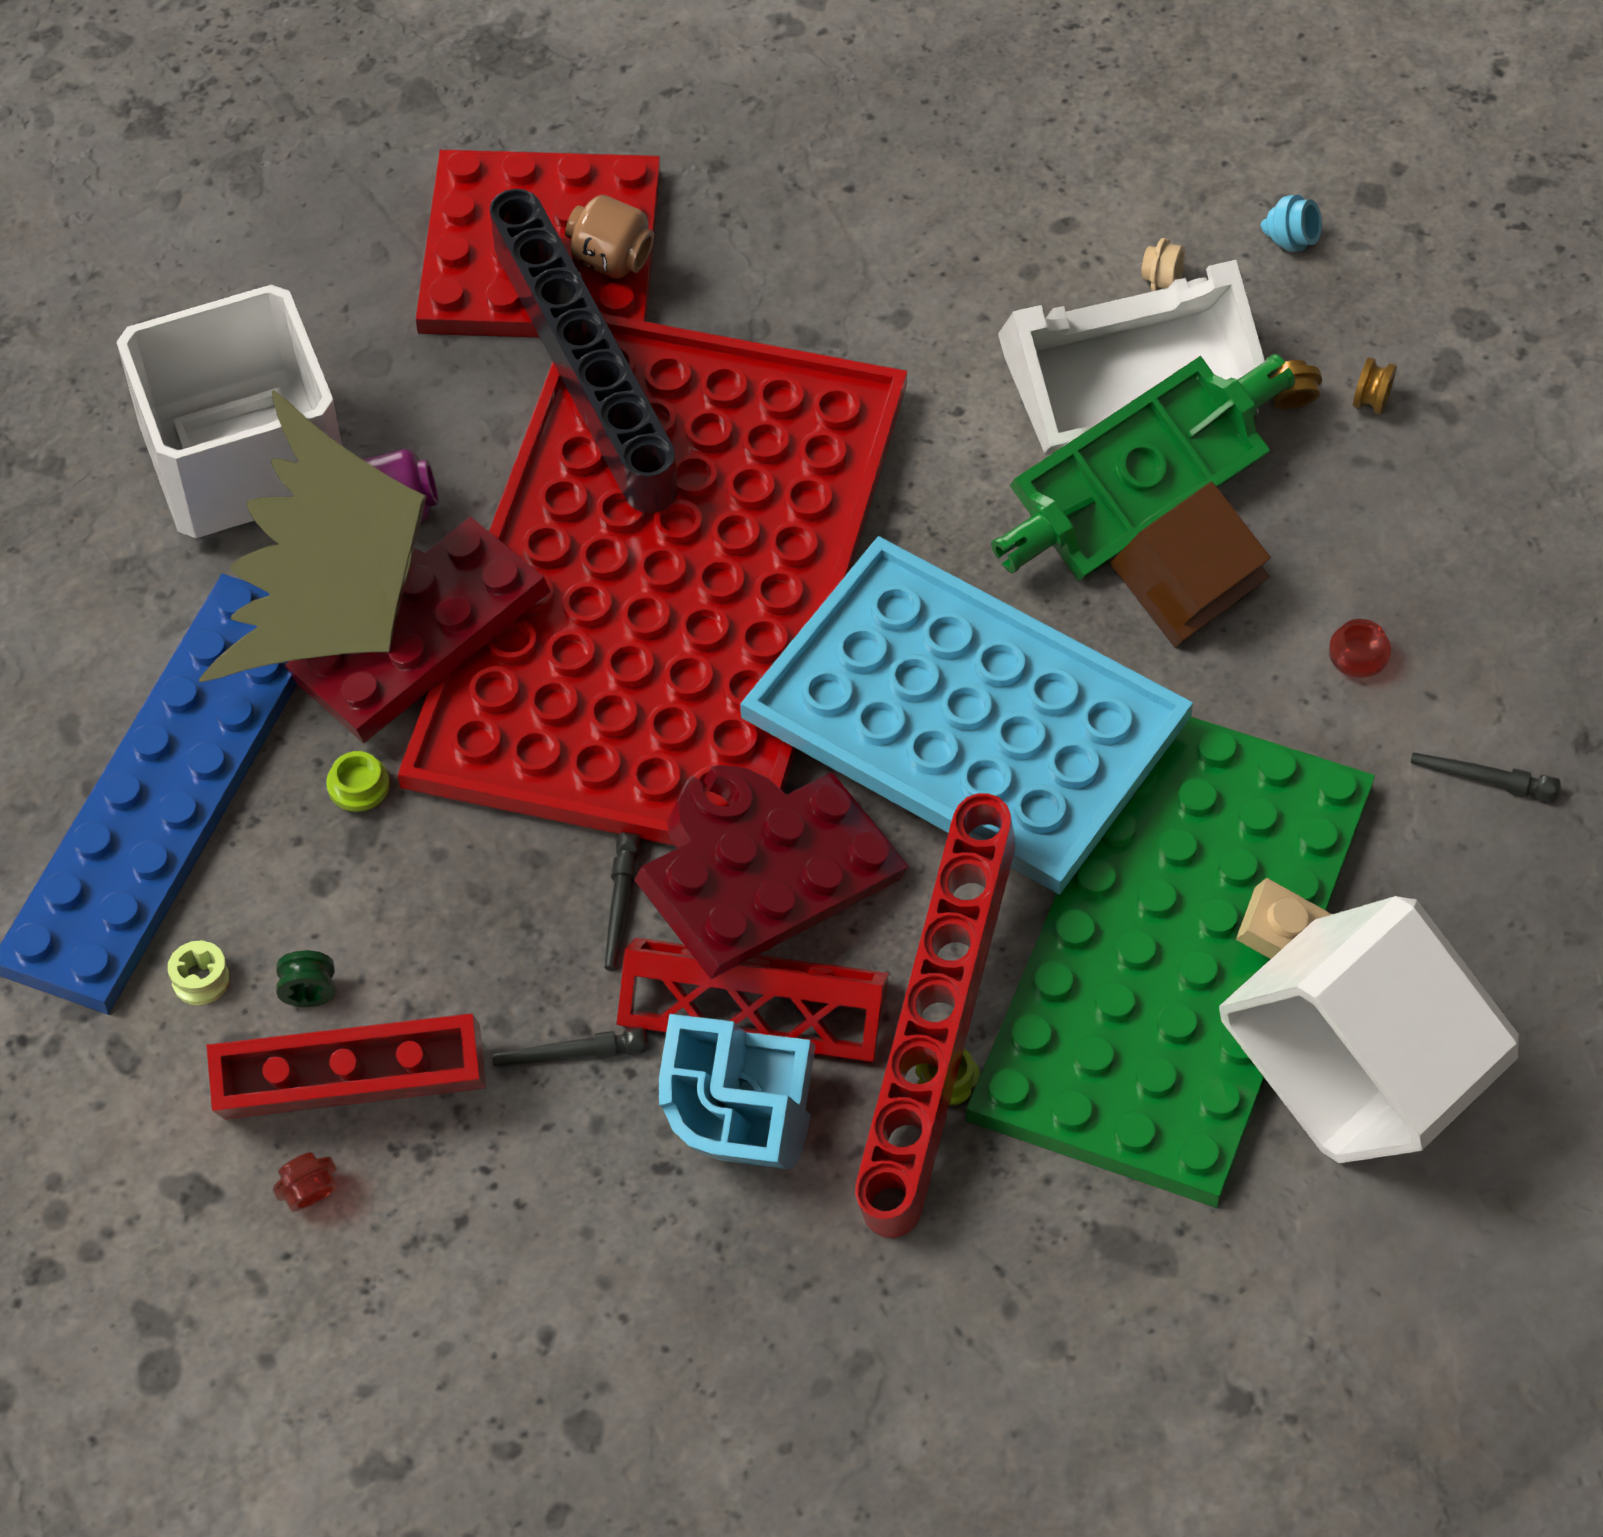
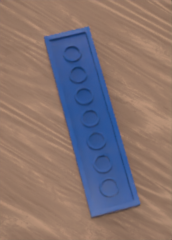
M221 573L0 944V977L104 1014H110L297 686L292 674L285 666L289 661L245 670L219 679L199 682L203 673L220 655L243 636L257 628L256 625L233 621L231 619L232 614L254 600L269 596L268 592L244 580Z

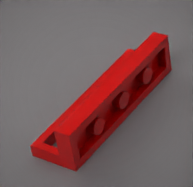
M635 937L624 951L616 1025L633 1028L642 1027L647 1030L667 1032L669 1015L675 1014L682 1008L691 1017L706 1018L692 1000L709 987L726 989L742 1009L728 1021H734L738 1024L748 1017L756 1027L740 1026L745 1032L807 1039L816 1045L814 1054L873 1062L876 1055L881 1007L886 999L889 973L757 955L710 979L684 944ZM637 977L662 980L678 1001L661 1014L635 1011ZM679 983L698 986L687 994ZM743 992L762 995L751 1003ZM774 996L791 998L806 1020L790 1032L775 1031L770 1028L757 1009ZM807 1001L827 1004L815 1012ZM839 1005L867 1009L863 1042L836 1039L821 1018ZM812 1026L820 1037L803 1035L802 1033Z

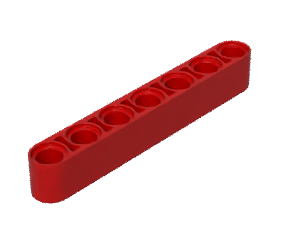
M977 793L966 797L958 804L953 814L856 1180L855 1196L865 1223L875 1234L884 1238H897L908 1234L917 1225L921 1217L1015 852V835L1008 806L999 797L989 793ZM981 825H993L1000 829L993 838L987 840H976L969 836L971 831ZM967 883H976L985 888L983 893L971 900H961L954 896V892L960 886ZM950 943H962L969 947L968 952L962 958L954 961L944 960L937 956L939 951ZM935 1003H946L954 1008L950 1016L939 1022H930L921 1017L923 1011L929 1005ZM919 1064H930L938 1069L935 1077L923 1084H913L905 1079L907 1072L913 1066ZM904 1125L915 1126L922 1131L920 1138L913 1145L907 1147H897L888 1142L891 1134L897 1128ZM897 1188L905 1192L906 1196L902 1204L896 1209L880 1211L872 1206L875 1196L884 1189Z

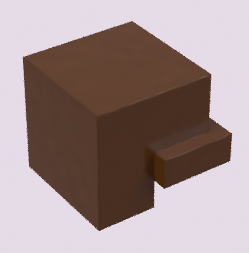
M1211 481L1141 530L1110 564L1175 648L1269 579L1270 575L1263 565L1271 557Z

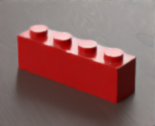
M473 1013L206 1045L212 1111L225 1120L486 1089L480 1023Z

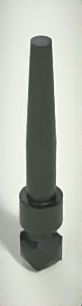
M1413 752L1411 758L1412 764L1474 781L1508 788L1509 793L1526 796L1527 792L1535 794L1536 799L1554 803L1560 794L1561 782L1556 777L1541 775L1539 778L1531 777L1532 772L1513 768L1511 772L1476 763Z
M621 832L617 838V857L613 860L611 873L614 887L604 968L608 971L616 970L631 884L635 883L634 879L637 876L638 861L635 858L641 849L640 836L627 832Z
M642 1027L626 1029L621 1035H615V1031L595 1033L594 1038L556 1042L492 1054V1060L495 1066L562 1060L597 1055L598 1059L617 1057V1051L639 1054L647 1051L648 1036Z

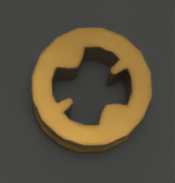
M1368 357L1359 377L1352 406L1361 409L1363 405H1370L1373 407L1375 414L1382 415L1393 386L1397 365L1389 363L1386 367H1379L1376 364L1375 358Z

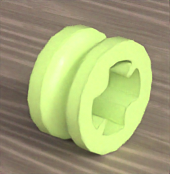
M201 940L186 943L174 951L168 961V975L172 981V987L177 997L185 1003L206 1005L216 1001L226 992L230 983L225 957L221 949L211 942ZM197 965L202 970L209 969L210 974L200 979L195 974L188 975L187 970Z

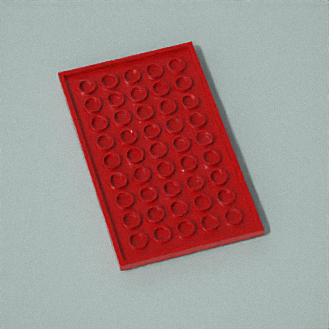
M601 313L673 445L678 489L676 499L668 508L654 513L640 512L630 506L552 361L489 529L491 534L545 577L550 593L429 690L397 775L400 788L616 834L621 832L639 835L641 839L675 846L670 839L667 821L685 783L692 776L703 783V793L710 802L718 806H729L722 796L710 792L704 782L712 766L726 765L747 768L769 778L784 792L797 748L741 718L740 704L851 570L906 391L907 371Z

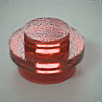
M1353 619L1346 622L1334 632L1329 644V657L1333 665L1342 673L1357 678L1371 677L1380 673L1387 666L1391 654V645L1384 630L1377 623L1367 619Z
M313 1152L305 1153L287 1162L278 1170L281 1179L273 1186L272 1191L278 1201H286L292 1212L306 1209L325 1199L338 1188L339 1184L333 1175L337 1167L331 1157L317 1159Z

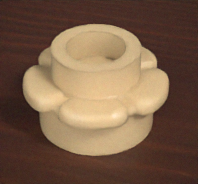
M1161 238L1156 247H1147L1143 257L1141 276L1143 280L1152 282V292L1160 288H1169L1174 280L1182 278L1185 264V247L1170 244V240L1167 238Z

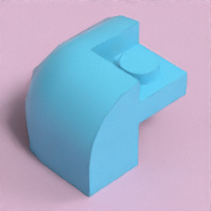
M670 1014L659 1074V1106L663 1108L673 1132L689 1147L700 1154L727 1162L791 1169L800 1158L807 1137L811 1114L806 1111V1103L816 1045L807 1039L748 1033L734 1021Z

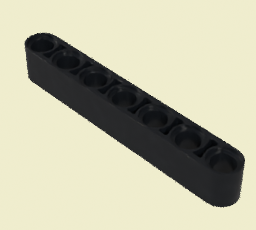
M510 189L501 192L491 201L489 208L494 248L530 320L626 501L632 508L640 512L654 513L668 508L675 501L678 491L675 452L670 439L540 200L535 194L524 189Z

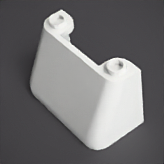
M1237 260L1208 266L1206 268L1208 280L1205 277L1189 282L1186 281V278L1173 281L1169 288L1065 312L1064 306L1057 307L1051 310L1046 319L1041 305L1012 312L998 333L1004 358L1045 455H1051L1200 355L1215 375L1226 380L1231 377L1239 379L1265 361Z

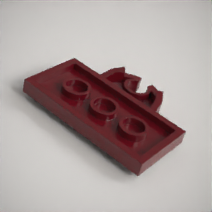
M470 516L427 552L424 553L414 548L389 652L349 653L289 661L285 666L292 674L294 681L364 744L550 593V590L543 575Z
M719 765L710 768L704 782L710 792L722 796L729 806H718L710 802L703 793V783L692 776L685 783L667 821L670 839L677 849L641 866L634 881L709 978L713 979L900 881L909 866L833 772L786 795L769 778L743 767Z

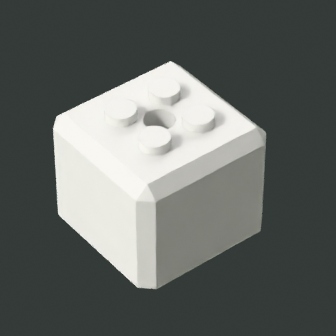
M274 285L264 286L129 326L117 340L138 424L175 526L180 533L199 538L254 521L247 508L248 500L261 497L294 496L278 478L271 464V458L273 457L298 462L277 417L272 396L273 390L289 401L325 434L342 445L332 395L291 293L288 290Z
M1394 896L1315 919L1219 1006L1221 1022L1319 1150L1337 1163L1422 1151L1518 1059V1032L1417 899Z

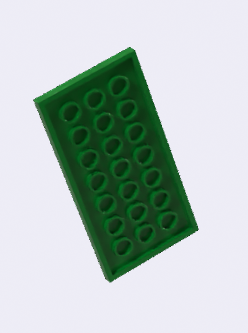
M1191 717L1061 894L1056 893L966 1108V1121L1217 1208L1265 1080L1264 1076L1221 1022L1219 1006L1271 960L1237 941L1238 932L1255 887L1266 878L1323 910H1328L1371 794L1375 775Z

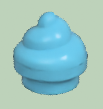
M1288 195L1282 197L1276 206L1268 212L1267 218L1261 222L1260 227L1264 234L1271 237L1278 246L1289 252H1299L1305 250L1308 245H1314L1318 242L1322 230L1321 212L1314 200H1305L1301 195Z

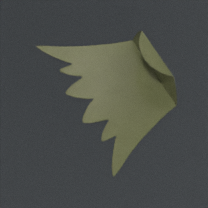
M275 390L272 391L277 417L298 462L273 457L271 458V464L278 478L294 496L261 497L247 501V508L253 519L278 544L249 553L239 558L230 567L236 576L268 592L269 596L254 600L232 614L231 619L233 621L256 625L257 628L243 636L220 655L203 673L199 682L219 679L245 670L292 660L349 653L390 651L427 496L389 477L344 448L310 422Z

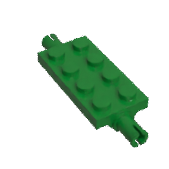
M1273 354L1239 379L1231 377L1226 380L1215 375L1200 355L1014 478L1009 486L1031 517L1003 536L992 540L991 546L995 556L999 559L1018 547L1008 554L1009 559L1002 563V566L1008 572L1015 573L1021 566L1052 546L1080 582L1114 559L1141 530L1212 481L1219 488L1264 458L1270 449L1256 431L1254 418L1257 414V408L1284 390L1293 387L1295 384L1293 372L1290 368H1287L1270 379V377L1278 372L1277 369L1286 363L1279 355Z

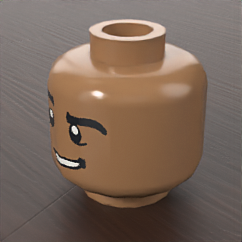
M607 195L596 196L585 207L576 206L568 219L565 229V236L572 239L571 255L573 260L613 279L623 278L630 271L634 273L639 272L650 254L654 241V232L648 229V218L645 213Z

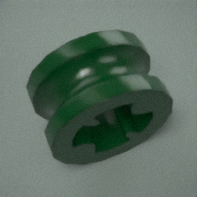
M302 950L285 954L279 958L276 964V972L280 980L276 985V993L283 1003L296 1007H315L325 1004L335 995V984L331 978L335 973V964L330 956L319 951Z

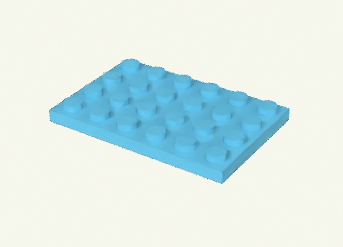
M878 536L745 697L740 706L741 718L947 833H949L953 814L958 804L966 797L977 793H989L999 797L1008 806L1013 823L1015 852L1011 868L1060 895L1191 718L1193 702ZM981 825L971 831L969 836L976 840H987L993 838L1000 829L993 825Z

